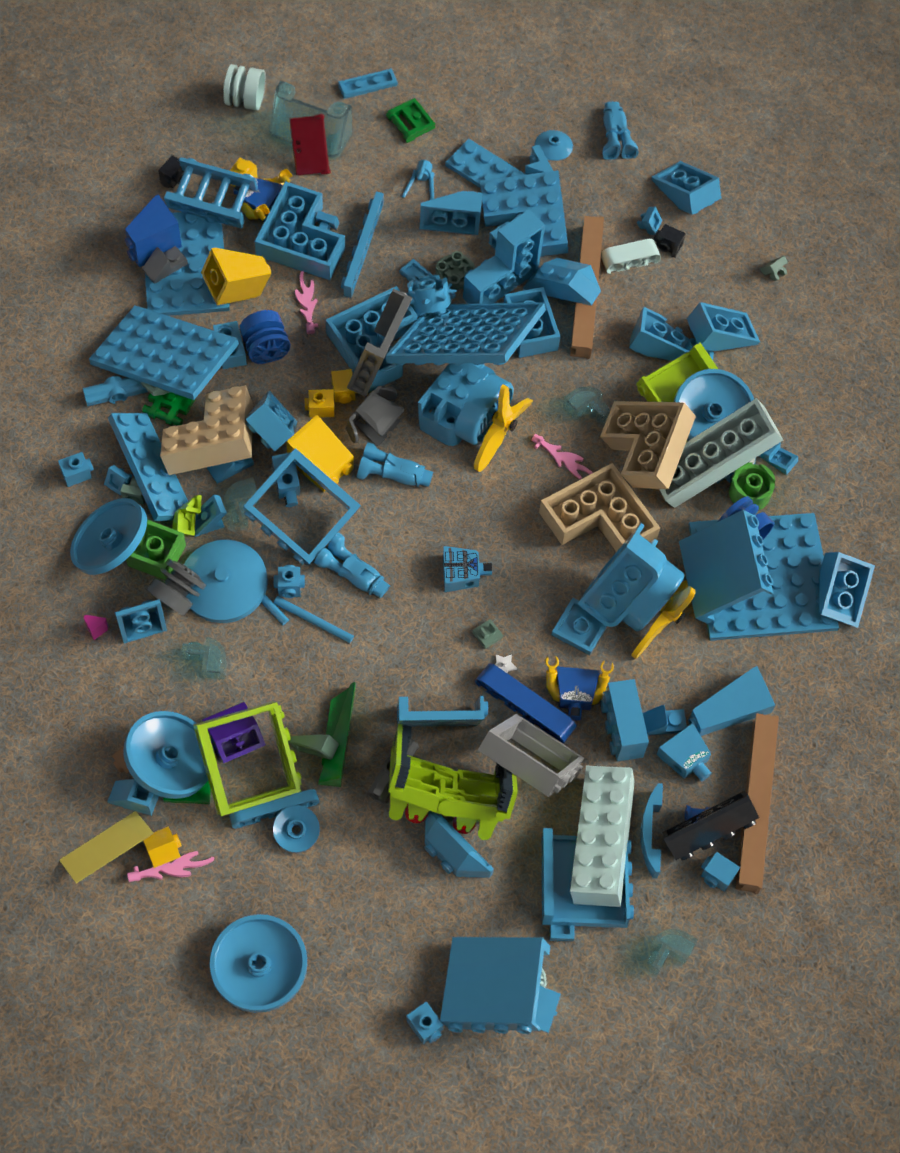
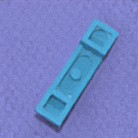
M661 783L657 784L650 795L642 816L640 830L641 850L646 867L652 878H658L660 874L661 850L652 849L653 812H660L662 807L663 784Z

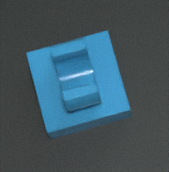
M648 207L646 213L640 215L642 221H637V225L640 229H646L648 234L655 235L662 223V219L656 207Z
M318 211L316 219L320 224L319 227L329 231L330 228L337 230L340 224L338 218Z
M113 465L108 468L104 485L121 496L122 485L130 484L132 474H127L124 472V469Z

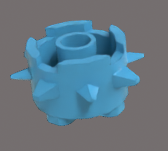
M440 275L421 276L418 282L413 283L411 280L407 284L408 293L406 294L412 297L410 305L418 316L433 312L436 315L445 313L446 308L451 304L449 294L455 293L457 290L449 289L452 283H447L446 277L440 279Z

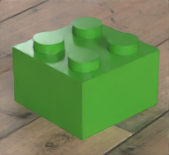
M147 519L145 534L135 551L126 559L127 565L166 580L167 577L160 569L163 567L169 572L173 570L165 562L168 558L178 562L186 547L184 533Z

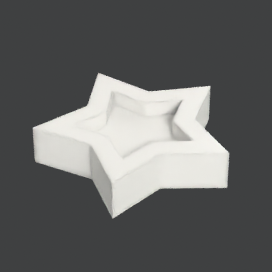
M512 654L506 657L496 655L495 665L506 673L517 670V667L511 662Z

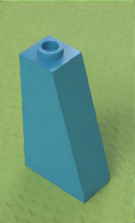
M758 666L753 667L692 710L688 723L689 725L693 723L700 736L755 719L756 713L764 715L772 713L775 703Z

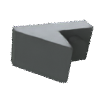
M176 246L165 253L157 247L144 265L143 271L156 284L187 265L188 261Z

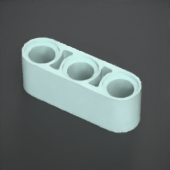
M645 239L606 248L601 252V259L607 273L610 274L616 270L619 272L630 269L629 267L636 266L637 268L646 266L651 262L657 263L660 261L661 255L653 239Z

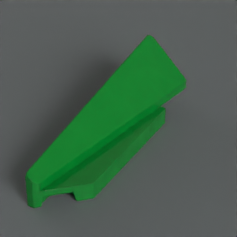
M352 682L349 688L331 700L326 735H330L335 739L339 746L333 759L322 758L323 769L318 785L342 786L356 682Z

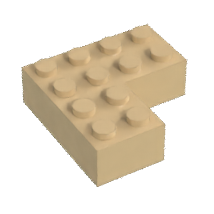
M246 385L206 394L204 420L163 429L161 459L169 475L251 458L252 431L246 425L247 421L245 419L253 409V402Z
M614 401L600 437L611 449L630 451L621 475L633 488L669 489L696 416L684 402Z
M613 463L541 500L539 514L561 545L598 526L617 552L641 523L645 526L640 535L649 542L654 538L657 540L660 531L659 525Z

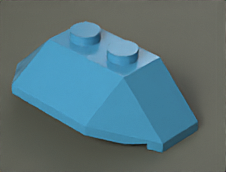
M555 258L541 265L523 286L524 290L544 287L547 296L592 306L601 293L591 265Z
M429 810L428 816L425 819L424 840L426 845L424 848L432 857L437 856L442 861L440 863L442 868L448 874L452 872L456 877L490 878L493 875L494 868L441 814Z

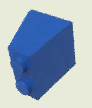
M159 194L154 196L125 228L127 237L125 238V243L129 248L127 254L132 262L135 261L139 268L146 264L157 247L163 253L175 246L178 249L182 247L179 223Z

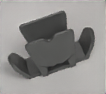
M378 386L349 418L346 430L353 443H357L359 440L356 427L375 446H380L387 438V432L393 431L400 423L398 418L404 412V409L388 401L397 398L398 392L395 389ZM362 418L366 422V424H363L358 420Z

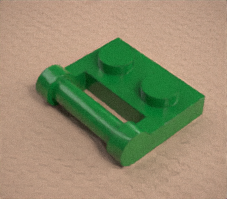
M416 98L400 104L386 113L388 120H392L403 134V139L406 143L435 129V122ZM399 115H403V117L413 128L412 130H408L405 124L398 117Z

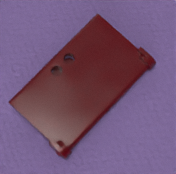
M324 114L289 118L296 175L331 173V169H329Z

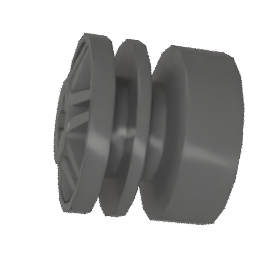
M168 558L165 563L173 570L169 572L162 567L160 571L167 577L166 580L163 581L155 577L147 587V590L166 605L185 616L193 605L186 596L190 593L199 597L200 593L193 589L194 585L203 590L207 585L198 574L187 566Z

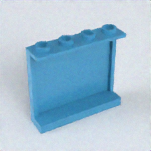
M741 510L679 541L688 587L691 586L696 591L692 599L696 619L708 624L715 621L713 614L763 591L770 595L774 594L772 589L773 580L767 568L768 559L764 555L762 547L764 542L758 530L759 521L755 515Z
M480 696L476 700L474 711H408V697H399L397 702V726L398 723L412 727L478 726L488 715V701H484V696Z
M543 828L541 837L542 925L627 928L629 921L634 918V906L630 905L629 897L632 898L633 883H629V876L632 875V862H628V854H631V840H628L621 907L574 904L573 900H570L569 897H555L554 899V892L570 893L577 836L553 835V829Z
M452 937L440 1022L452 1032H462L463 1029H470L476 1033L493 1030L501 1034H506L508 1031L531 1034V1031H540V1027L535 1021L543 956L550 954V945L542 937Z

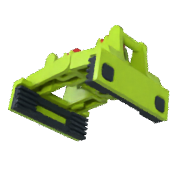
M398 723L391 749L389 777L391 802L389 817L393 820H399L402 818L405 810V816L410 822L421 823L427 818L428 811L430 810L437 814L441 813L444 816L453 817V828L461 834L473 831L476 822L479 821V838L482 840L490 839L498 821L503 822L504 819H510L518 793L517 776L498 763L495 766L494 773L487 774L460 769L454 771L451 768L409 756L407 751L411 739L412 726Z

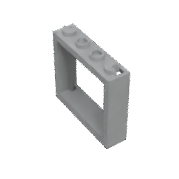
M518 714L513 715L489 730L478 751L548 797L554 792L558 793L562 787L565 788L568 782L571 783L574 777H578L583 768L581 763L584 757ZM512 738L559 769L560 772L558 774L509 743L508 740Z

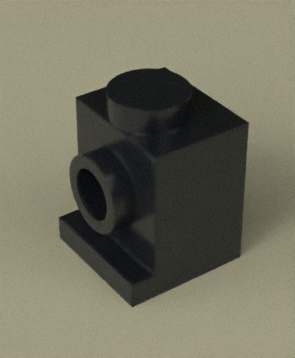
M171 155L158 170L161 184L166 188L171 187L172 189L176 184L180 183L184 173L181 169L179 158Z
M664 224L661 231H656L653 240L660 250L671 252L672 257L675 258L684 243L686 233Z

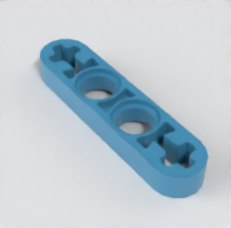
M310 789L231 813L229 818L232 827L237 829L261 822L263 818L269 817L271 819L277 817L285 808L296 805L308 808L317 805L320 801L317 791Z

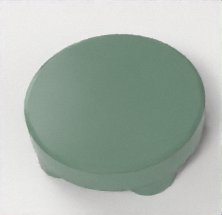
M455 251L437 262L435 274L440 275V279L446 277L447 283H452L449 289L460 290L464 289L466 273L476 268L469 258L463 256L461 252Z

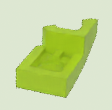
M195 495L175 511L172 529L184 533V536H195L196 514L201 513L202 495Z

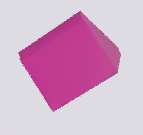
M84 615L86 627L94 640L108 630L109 626L106 618Z

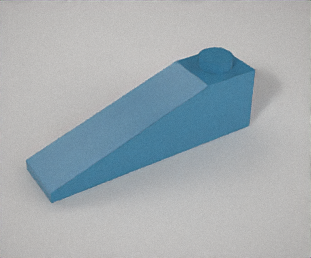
M643 307L631 334L629 348L636 353H641L648 357L673 361L690 351L697 343L694 338L689 339L684 336L683 330L678 326L674 329L667 324V319L664 316ZM706 350L711 359L713 360L714 352L711 350Z

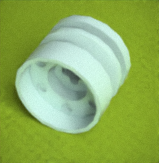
M230 64L224 81L225 105L230 106L234 103L235 107H239L243 99L246 109L259 110L264 96L265 71L250 68L246 76L244 66H240L238 69L237 65Z

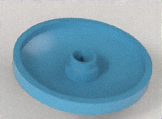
M720 369L702 370L691 375L680 386L674 398V402H684L696 416L687 441L754 400L750 389L739 377Z
M129 498L116 499L99 507L81 524L73 538L70 549L73 564L80 571L89 575L102 574L120 565L135 551L145 534L147 527L145 510L136 501Z
M235 540L209 542L196 549L184 563L185 566L198 574L207 585L204 590L194 585L193 589L200 593L199 597L190 593L186 596L193 603L190 610L207 621L230 623L243 619L260 605L266 594L268 576L264 562L254 549L242 542Z
M169 711L149 713L135 722L125 738L123 754L130 774L139 785L160 797L177 799L195 794L207 783L208 778L193 727L194 724H197L196 722L184 715Z
M250 915L231 923L218 936L211 952L210 972L217 991L229 1004L247 1012H268L285 1005L300 990L307 973V952L300 935L287 922L270 915Z

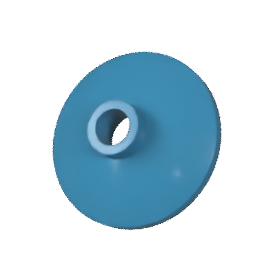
M557 130L545 131L535 141V145H540L547 160L558 161L565 159L573 150V143L570 137Z
M296 805L283 809L277 815L273 824V834L276 842L289 852L297 853L308 850L315 844L320 833V825L316 815L304 806ZM293 826L300 827L301 831L299 834L292 832Z

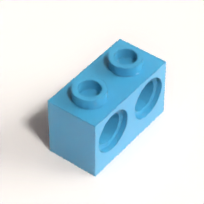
M233 321L213 325V331L235 337L239 343L232 352V355L222 365V369L247 365L238 322Z

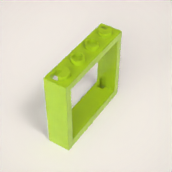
M272 701L193 725L218 815L224 816L301 792L302 778L300 773L295 770L296 756L293 749L290 750L289 748L290 734L288 728H284L282 719L285 717L284 712H282L281 705H278L277 702ZM268 711L288 785L227 803L208 729Z

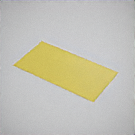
M134 811L61 858L60 862L77 884L154 833L139 814Z

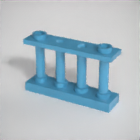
M180 157L179 162L184 173L177 191L174 193L166 192L164 197L166 206L170 209L242 229L245 221L240 209L248 189L257 191L256 178L249 174H239L203 164L192 158L185 159ZM192 173L203 176L195 197L189 198L184 196ZM210 179L222 181L213 203L202 201ZM229 184L240 186L233 207L229 209L222 207L221 204Z

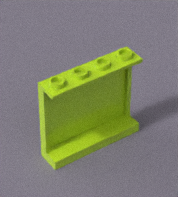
M700 342L690 351L646 377H641L636 385L638 392L641 396L645 397L647 402H674L678 389L691 375L702 370L718 369V367Z

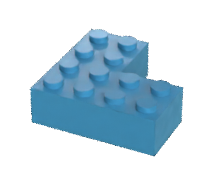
M559 170L480 181L481 193H483L482 204L485 227L502 225L507 221L511 222L518 214L524 213L529 209L545 224L541 256L568 253Z
M285 181L255 240V252L257 256H262L264 259L331 280L345 251V236L314 226L317 221L318 211L323 209L322 193Z
M529 209L524 213L518 214L511 222L503 224L498 229L495 255L490 259L484 260L476 269L469 270L464 277L463 299L468 304L495 303L504 297L505 294H508L528 280L539 268L545 224Z
M397 286L326 319V334L353 373L367 342L378 348L381 347L385 337L374 332L392 290L400 291ZM409 305L393 341L402 337L417 320L418 315L411 305ZM390 345V347H389L387 353L393 348L391 345ZM385 356L368 393L374 391L378 386H384L402 377L403 365L387 363Z

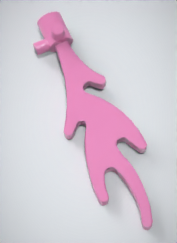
M301 271L300 286L303 294H300L296 289L295 296L300 305L307 310L300 309V313L307 321V334H314V328L318 327V323L314 324L312 322L313 310L317 303V299L311 301L314 293V281L311 280L310 287L307 288L303 280L304 272Z
M537 434L532 437L531 441L536 443L535 449H538L539 446L545 448L555 459L558 467H561V462H564L566 468L578 479L581 480L582 476L579 475L577 470L584 471L589 475L593 473L585 466L575 462H582L583 458L570 452H557V450H561V446L549 444L544 441L545 439Z
M194 851L181 856L172 863L168 862L139 872L138 866L133 867L134 872L127 873L128 881H139L141 878L147 877L162 880V875L159 872L173 877H189L191 872L183 870L184 868H197L214 861V857L203 861H190L192 857L198 855V851Z

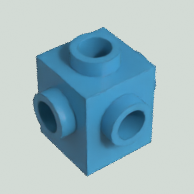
M294 565L278 567V575H274V588H278L279 597H301V588H305V575H301L300 567H295Z

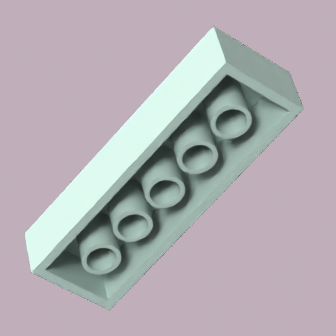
M756 398L686 442L669 489H660L665 501L676 508L783 441L765 406Z
M586 766L570 889L574 904L621 907L635 782L632 768Z

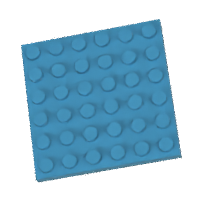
M545 302L450 304L443 314L436 315L433 312L420 316L386 354L387 363H395V365H404L406 363H414L415 365H423L425 363H434V365H443L445 363H454V365L473 363L474 365H482L484 363L502 365L508 361L545 312Z
M815 513L769 516L775 525L763 540L764 545L762 547L764 555L768 559L767 568L773 580L772 589L774 594L770 595L763 591L713 614L715 621L706 623L709 641L838 631V621L819 615V573L824 555ZM718 520L689 522L690 535L717 523Z

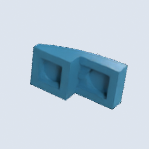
M781 442L759 455V457L785 475L798 462V456L781 448Z

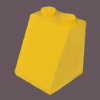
M211 248L201 274L216 304L222 305L260 296L271 275V269L262 256Z
M315 415L286 441L287 453H291L296 448L336 484H338L339 479L343 475L347 476L354 468V456L318 415ZM296 465V469L299 472H301L305 477H307L323 492L326 491L308 474H306L300 467Z

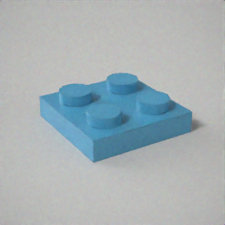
M572 598L551 635L591 655L607 626L579 606V600Z

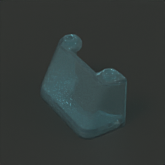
M280 80L275 90L269 127L270 138L276 142L293 147L289 118L314 116L321 113L325 116L324 125L328 160H337L352 137V106L342 102H335L327 111L294 99L295 88L293 85Z

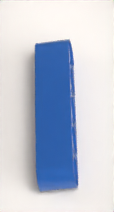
M489 663L475 680L477 686L484 687L488 694L496 699H501L505 702V706L514 712L518 711L523 715L524 719L533 725L536 724L541 730L556 738L562 744L565 743L577 727L573 719L492 663Z

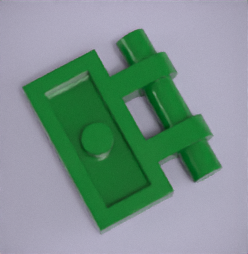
M172 392L153 396L150 393L148 401L152 402L153 405H144L142 412L147 413L150 418L164 420L168 425L172 426L174 424L179 426L183 424V419L177 417L178 413L186 416L195 400ZM161 407L170 409L169 413L161 411Z

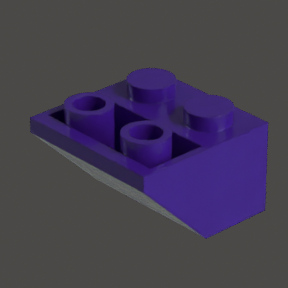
M242 702L202 719V721L245 710L248 707L245 702ZM253 716L208 729L215 754L221 763H226L266 745Z

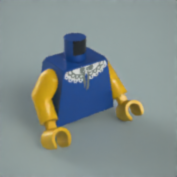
M283 169L279 176L274 178H256L257 191L248 189L241 206V210L249 220L259 219L265 222L285 181L290 183L289 178L293 175L288 169ZM235 186V195L238 194L240 186Z
M546 656L544 662L548 666L546 671L547 690L553 700L558 702L559 708H568V716L574 721L581 720L582 710L590 711L591 705L598 704L602 699L603 691H606L610 680L608 675L614 669L613 662L611 669L605 670L603 668L604 661H602L600 666L602 674H599L600 670L559 667L557 656H555V663L549 665V659Z

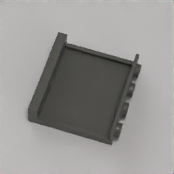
M392 290L374 332L385 337L380 348L367 342L347 386L348 389L366 397L411 303L412 297L408 296L405 292Z

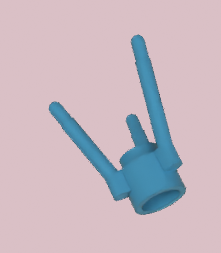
M420 160L417 163V167L413 170L412 177L402 194L403 198L406 197L417 177L419 181L429 179L430 200L434 199L433 179L435 174L432 172L433 166L431 162Z

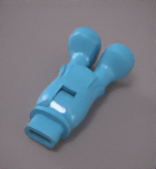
M606 102L603 110V121L608 142L602 150L603 158L605 160L616 159L620 151L624 159L636 158L639 154L638 146L630 137L631 133L627 128V119L623 108L619 102Z
M367 442L356 478L364 480L369 474L381 475L382 478H389L405 485L429 487L433 472L426 470L425 466L414 461L377 449L373 443ZM373 460L383 462L384 465L373 462Z
M339 532L331 539L328 549H322L314 561V564L318 567L329 568L338 573V576L346 578L360 590L368 592L369 595L374 594L382 598L390 588V585L384 581V577L374 567L362 561L356 554H352L345 548V537ZM334 556L343 560L344 563H340L337 559L334 558Z

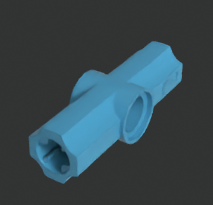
M112 376L102 384L83 388L87 407L109 401L115 404L116 401H126L129 396L149 392L141 385L140 381L128 377L122 379L120 376Z

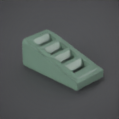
M330 735L290 736L291 740L288 741V744L297 751L329 760L333 759L339 743Z

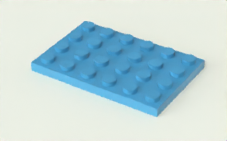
M184 212L172 213L179 223L182 244L179 250L187 258L188 264L156 284L145 274L147 309L167 316L230 311L229 303L216 304L201 274L211 248L224 249L222 223Z
M135 305L93 353L89 361L91 365L195 400L239 343L235 337Z

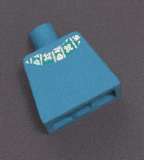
M693 723L659 747L658 757L684 779L694 772L702 782L712 774L705 765L711 756V752Z

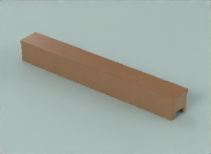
M584 216L579 263L591 265L598 282L604 217ZM597 298L592 306L575 302L570 356L587 359L591 357Z
M756 713L755 720L752 723L745 792L749 795L759 819L755 820L756 824L747 829L741 828L738 857L740 869L737 872L735 886L737 890L754 892L755 894H759L763 884L779 716Z

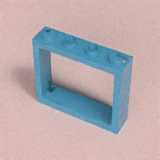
M295 448L243 506V510H245L244 515L250 521L254 522L256 520L262 525L260 529L269 537L273 535L277 538L278 541L276 543L283 550L287 551L289 549L295 554L293 558L302 565L305 563L309 566L361 505ZM292 462L348 510L310 554L306 553L254 507L256 502Z

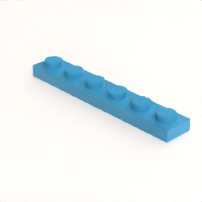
M376 192L374 199L369 201L368 210L370 211L364 216L363 230H359L358 245L353 247V260L348 262L347 277L342 279L341 288L344 289L345 297L352 298L384 204V193Z

